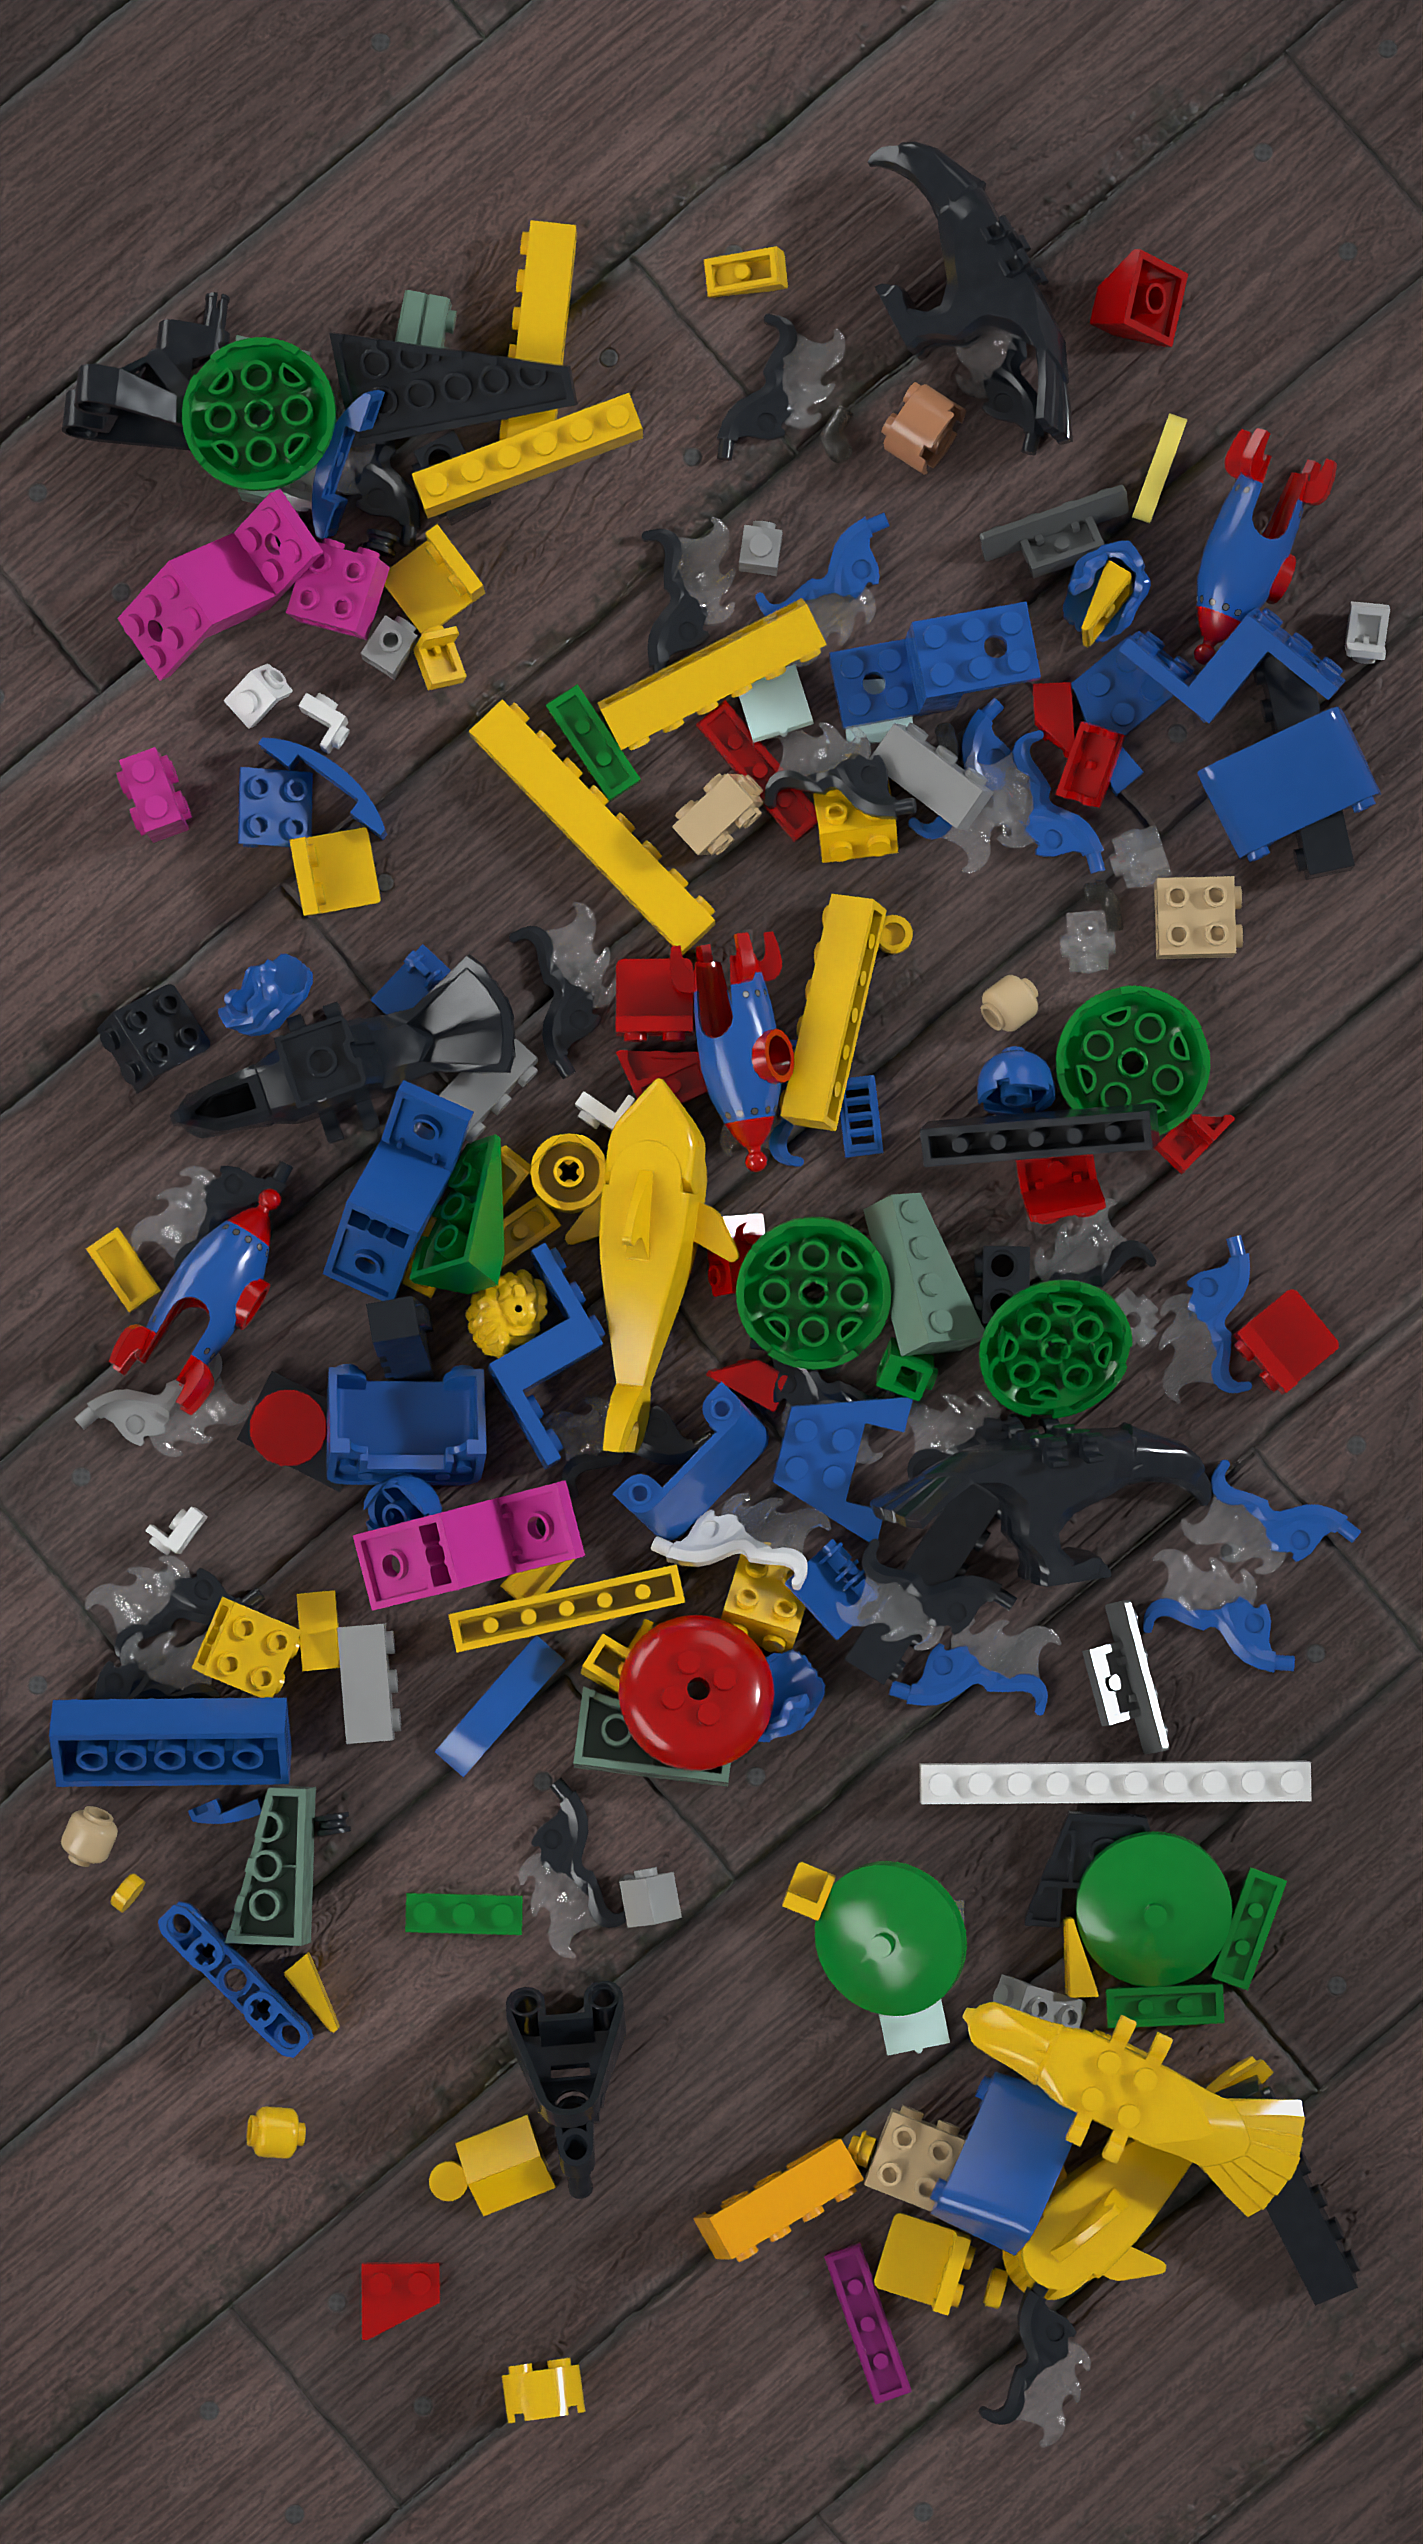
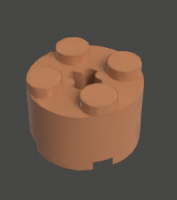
M914 382L903 398L905 405L898 415L892 413L888 417L881 433L886 435L883 444L887 452L925 475L928 473L927 465L934 468L952 445L957 436V433L952 429L956 420L963 423L966 410L927 384L921 386Z

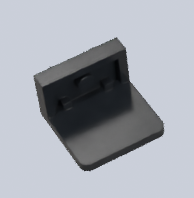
M167 984L112 1012L96 1029L100 1034L102 1045L107 1051L112 1053L120 1066L123 1078L132 1085L137 1094L148 1089L165 1072L204 1053L210 1047L208 1037L177 988L172 984Z

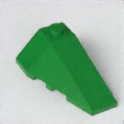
M494 1134L473 1141L471 1144L466 1143L448 1181V1185L452 1189L443 1206L437 1205L432 1214L436 1222L429 1236H422L416 1247L409 1278L413 1283L464 1294H471L498 1285L505 1252L501 1138Z

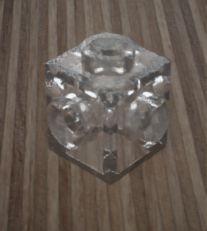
M1156 825L1142 830H1128L1121 834L1120 837L1112 839L1116 853L1109 855L1115 877L1123 875L1127 889L1135 886L1145 887L1152 884L1157 878L1172 875Z
M1105 910L1066 913L1065 935H1060L1059 941L1061 958H1068L1070 973L1082 972L1091 974L1100 970H1108L1109 955L1116 953L1114 931L1107 932Z
M1127 1287L1114 1300L1120 1305L1126 1316L1133 1315L1136 1318V1327H1130L1132 1347L1137 1343L1142 1349L1158 1334L1153 1327L1160 1321L1155 1316L1159 1310L1144 1294L1138 1298Z

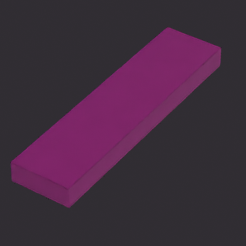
M861 2242L824 2254L875 2405L911 2393L912 2389Z

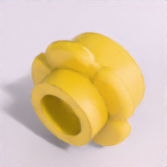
M866 2130L861 2133V2137L853 2135L848 2152L856 2166L868 2168L876 2147L877 2138L868 2136Z

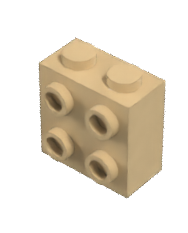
M719 773L703 788L707 794L702 799L695 802L693 800L689 801L676 813L675 816L679 820L672 828L697 855L721 854L734 841V838L731 836L734 831L742 827L748 828L762 815L759 808L765 802L759 795L763 790L748 774L746 776L743 774H724L722 776Z
M1234 876L1157 878L1155 880L1156 959L1232 958L1236 954V948H1242L1243 928L1242 924H1236L1235 909H1241L1242 891L1241 886L1234 885Z
M902 2105L900 2111L891 2108L863 2180L864 2185L932 2211L935 2202L930 2200L931 2193L938 2179L946 2180L952 2172L966 2140L964 2136L958 2134L960 2128L951 2123L938 2120L937 2125L923 2121L924 2114L904 2105Z

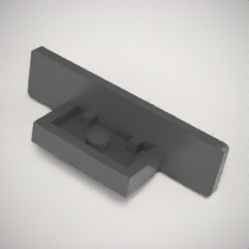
M1119 485L1113 488L1102 489L1096 494L1075 501L1065 502L1061 506L1041 513L1030 514L1021 520L1003 526H995L989 531L981 533L979 538L985 561H991L1022 550L1033 578L1074 565L1081 557L1096 551L1101 545H1105L1096 524L1129 512L1124 485Z
M1129 1599L1106 1604L1105 1609L1114 1642L1082 1651L1101 1725L1107 1726L1134 1718L1144 1754L1169 1750L1168 1730L1160 1714L1157 1702L1158 1692L1150 1676L1148 1654L1140 1638L1137 1613Z

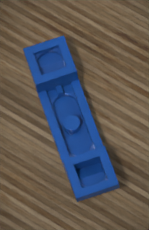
M381 390L364 393L344 411L335 424L333 436L326 452L317 464L312 490V517L315 535L321 539L337 534L348 499L335 494L356 431L361 432L372 429L385 394Z
M262 737L258 743L261 750L289 771H293L297 764L303 761L354 799L357 804L350 812L352 818L381 840L385 839L388 834L376 807L361 786L340 766L320 753L300 744L276 738Z
M536 1635L436 1749L435 1753L464 1777L565 1662V1659Z

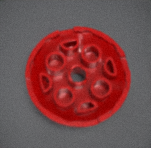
M681 1616L655 1626L644 1634L631 1649L624 1662L619 1679V1706L629 1733L637 1744L650 1756L666 1765L682 1770H711L739 1759L760 1739L769 1723L774 1705L773 1677L761 1649L752 1638L738 1627L727 1621L710 1616ZM702 1682L707 1689V1697L703 1700L691 1698L687 1691L688 1684Z

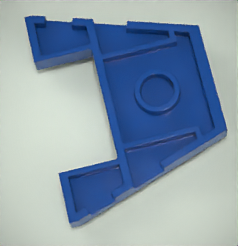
M1131 635L1126 637L1071 683V689L1084 722H1090L1126 736L1175 696L1119 651ZM1197 714V716L1203 721V723H1205L1206 721ZM1123 747L1121 748L1109 783L1112 792L1116 796L1144 773Z
M904 1396L887 1399L790 1406L772 1481L869 1543L872 1539H878L883 1520L873 1514L870 1506L846 1501L865 1424L905 1432L913 1399Z

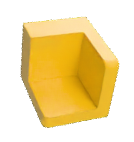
M799 1862L783 1899L782 1906L818 1921L835 1881V1875L804 1862Z

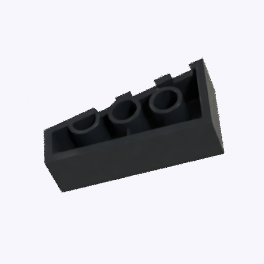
M414 1296L366 1304L372 1343L380 1359L381 1367L384 1369L387 1381L422 1382L435 1379L427 1333L434 1332L430 1309L419 1302Z

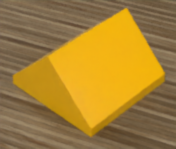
M528 2114L455 2143L467 2184L483 2216L556 2188Z

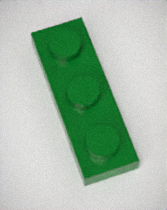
M578 684L546 704L547 710L603 794L609 800V803L641 782L640 777Z
M1252 1867L1248 1868L1232 1913V1921L1227 1939L1217 1955L1210 1975L1211 1978L1248 1991L1287 1880Z
M406 1893L405 1932L522 1935L523 1895Z
M1222 1983L1170 1985L1165 1987L1105 1988L1107 2028H1115L1121 2015L1136 2021V2027L1225 2023Z

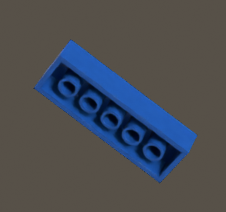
M287 1698L53 1700L49 1739L56 1787L273 1785L290 1783L292 1746Z

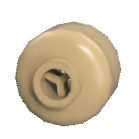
M1014 975L1004 976L983 993L981 1013L993 1029L997 1031L1002 1029L1007 1032L1015 1031L1037 1014L1038 1003L1036 997H1038V991L1027 978L1020 979Z
M87 1806L84 1810L72 1813L63 1833L61 1845L69 1854L68 1858L71 1862L79 1866L89 1867L91 1863H101L108 1858L116 1840L118 1829L113 1822L112 1815L98 1807Z

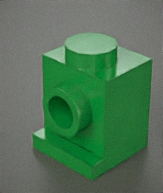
M891 1337L877 1367L876 1386L920 1401L924 1390H931L938 1375V1369L934 1367V1356L930 1354L901 1356L897 1339Z

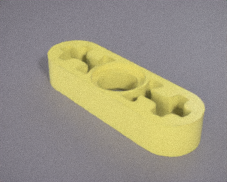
M1169 413L1136 504L1133 518L1147 523L1151 522L1188 419Z

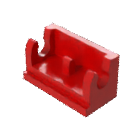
M1081 721L1055 795L1079 801L1087 806L1101 808L1126 735L1090 722Z

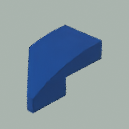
M260 1797L224 1812L220 1799L217 1798L188 1812L193 1822L225 1824L260 1815L263 1802Z

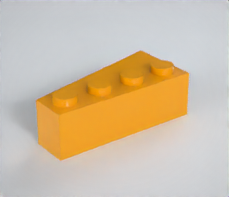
M831 2139L786 2166L788 2170L785 2172L777 2171L757 2181L753 2186L755 2190L750 2193L746 2190L722 2201V2210L717 2213L706 2214V2212H703L694 2217L693 2219L715 2259L732 2260L736 2258L738 2262H741L757 2253L759 2250L756 2245L769 2238L771 2242H774L790 2233L792 2230L789 2225L802 2218L804 2222H807L823 2213L822 2205L833 2198H835L836 2202H840L856 2193L857 2189L854 2185L863 2181L864 2178L842 2139Z

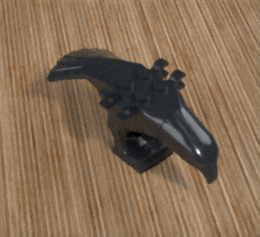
M916 141L902 142L898 146L879 148L871 154L868 165L894 171L915 184L930 203L938 220L940 243L947 275V284L941 306L928 312L915 310L914 302L910 295L899 285L881 283L874 286L905 345L920 360L926 357L929 351L942 346L969 349L990 333H1000L1015 337L1034 346L1038 367V395L1035 419L1044 431L1051 434L1060 446L1073 442L1071 405L1067 385L1069 383L1066 342L1038 287L1039 285L1045 286L1049 281L1042 268H1036L1033 261L1029 259L1027 252L1031 250V247L1025 236L1018 235L1006 215H998L985 191L987 183L971 174L938 148Z
M467 955L413 1008L365 1019L358 1017L347 1021L343 1016L340 1004L336 1001L323 1006L327 1020L306 1026L301 1014L287 1018L290 1033L274 1038L276 1050L255 1064H251L238 1072L188 1093L179 1105V1108L170 1114L173 1126L182 1127L188 1133L202 1139L242 1130L270 1127L273 1124H300L320 1118L327 1141L332 1144L344 1140V1135L335 1112L356 1105L364 1130L367 1132L379 1128L381 1125L372 1099L397 1090L403 1080L411 1083L440 1071L479 1074L511 1073L514 1058H516L514 1043L516 1036L513 1021L515 1018L508 997L504 995L499 984L492 978L486 966L473 956Z
M1050 1417L1038 1420L1039 1425L1043 1426L1045 1431L1042 1434H1039L1038 1429H1024L1021 1422L1003 1424V1430L1007 1431L1009 1438L993 1440L959 1451L928 1467L921 1474L871 1500L870 1505L873 1514L879 1519L898 1523L905 1527L924 1529L947 1504L970 1485L977 1483L996 1496L1002 1505L1000 1532L1017 1550L1020 1562L1017 1569L1018 1577L1024 1580H1031V1583L1039 1586L1049 1587L1112 1577L1108 1566L1093 1552L1076 1547L1061 1549L1059 1533L1075 1513L1110 1496L1126 1485L1149 1481L1176 1484L1194 1496L1201 1506H1207L1211 1499L1212 1485L1205 1474V1466L1201 1458L1178 1440L1139 1429L1125 1422L1118 1427L1075 1429L1074 1424H1060L1058 1418L1053 1419Z

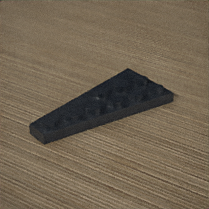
M335 332L329 333L344 409L346 410L357 398L366 392L374 390L385 392L373 428L361 432L356 431L352 448L578 404L571 366Z

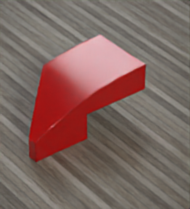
M1071 682L1033 684L1034 724L1039 730L1043 731L1044 737L1042 739L1044 741L1050 740L1063 750V755L1068 758L1074 743Z
M1191 1114L1189 1118H1186L1181 1124L1172 1129L1154 1149L1182 1175L1235 1118L1232 1115L1207 1117L1202 1116V1114Z
M745 1358L720 1369L708 1370L706 1376L718 1383L723 1382L729 1389L769 1411L774 1412L779 1402H774L773 1392L779 1371L758 1359L749 1360ZM787 1375L781 1376L778 1381L780 1391L786 1382Z

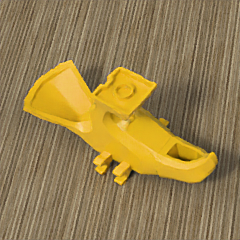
M997 2002L982 2004L977 2008L967 2007L962 2018L968 2024V2032L974 2046L1012 2068L1033 2085H1038L1058 2104L1076 2112L1065 2136L1067 2141L1081 2147L1092 2120L1112 2129L1101 2155L1113 2163L1117 2164L1128 2137L1142 2144L1181 2156L1197 2164L1247 2217L1260 2210H1264L1271 2199L1279 2194L1287 2181L1291 2180L1300 2160L1299 2154L1303 2142L1302 2132L1305 2122L1301 2100L1220 2097L1162 2064L1173 2042L1172 2038L1157 2031L1148 2053L1129 2044L1128 2041L1137 2023L1126 2016H1120L1111 2036L1097 2029L1090 2032L1085 2029L1065 2027L1062 2024L1035 2017Z

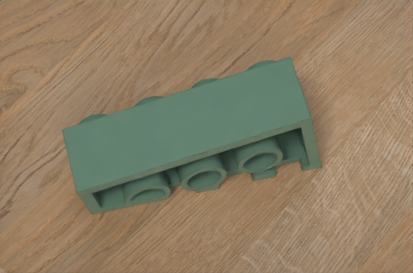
M921 1193L890 1195L863 1209L871 1242L881 1254L889 1273L891 1283L889 1311L901 1356L961 1351L981 1341L985 1329Z
M583 1686L573 1762L574 1768L728 1787L731 1762L711 1770L690 1771L674 1768L656 1760L646 1753L629 1733L619 1706V1700Z
M274 1786L267 1789L254 1836L255 1842L251 1856L246 1864L245 1878L240 1895L237 1897L234 1908L235 1914L231 1928L228 1929L225 1943L303 1946L311 1943L316 1787Z

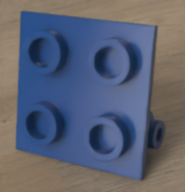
M240 767L238 844H243V847L257 848L258 845L291 848L290 839L312 837L313 773Z
M423 944L416 952L412 951L405 958L402 967L370 999L386 1015L413 1008L451 971Z
M832 1539L807 1562L808 1573L801 1589H793L792 1579L794 1575L784 1584L837 1641L885 1595L880 1591L883 1588L881 1585L878 1586L868 1575L865 1577L864 1569L860 1571L855 1566L859 1561L857 1559L854 1562L850 1560L852 1556L842 1547L843 1543L837 1544Z

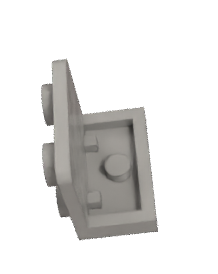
M1003 1974L993 1995V2002L1050 2022L1062 2024L1065 2027L1080 2028L1086 2009V2003L1081 1999L1070 1998L1068 1995L1039 1988Z

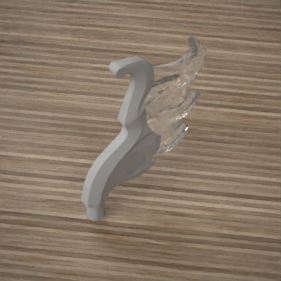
M218 1353L208 1365L214 1377V1387L201 1407L192 1416L181 1411V1406L175 1402L183 1389L175 1379L166 1383L164 1392L159 1395L129 1389L114 1390L102 1394L88 1402V1407L74 1419L85 1430L96 1419L106 1418L113 1422L121 1434L130 1442L142 1446L144 1444V1437L149 1436L152 1444L160 1453L169 1457L183 1456V1452L173 1448L176 1440H186L194 1444L213 1442L214 1438L204 1435V1429L212 1424L231 1426L244 1422L254 1406V1399L250 1398L248 1402L241 1405L233 1402L227 1396L220 1377L223 1363Z

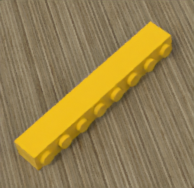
M502 699L469 730L471 738L672 946L681 945L682 955H684L715 925V920L711 916L715 913V910L701 895L694 899L688 893L685 887L689 883L675 868L668 872L658 861L662 855L648 840L641 844L632 834L636 828L622 813L614 816L605 806L609 800L595 785L589 789L579 779L583 773L568 757L563 761L558 758L552 751L556 745L542 730L536 734L526 724L530 718L515 702L508 706Z

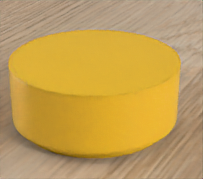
M898 915L886 916L878 948L891 955L904 952L911 944L913 937L910 923Z
M135 1873L130 1874L115 1891L110 1901L111 1905L123 1913L138 1897L146 1882Z
M443 2161L432 2170L429 2186L437 2198L443 2201H454L465 2193L468 2184L462 2165L458 2162Z
M999 2268L991 2270L983 2303L985 2306L999 2309L1008 2278L1006 2270Z

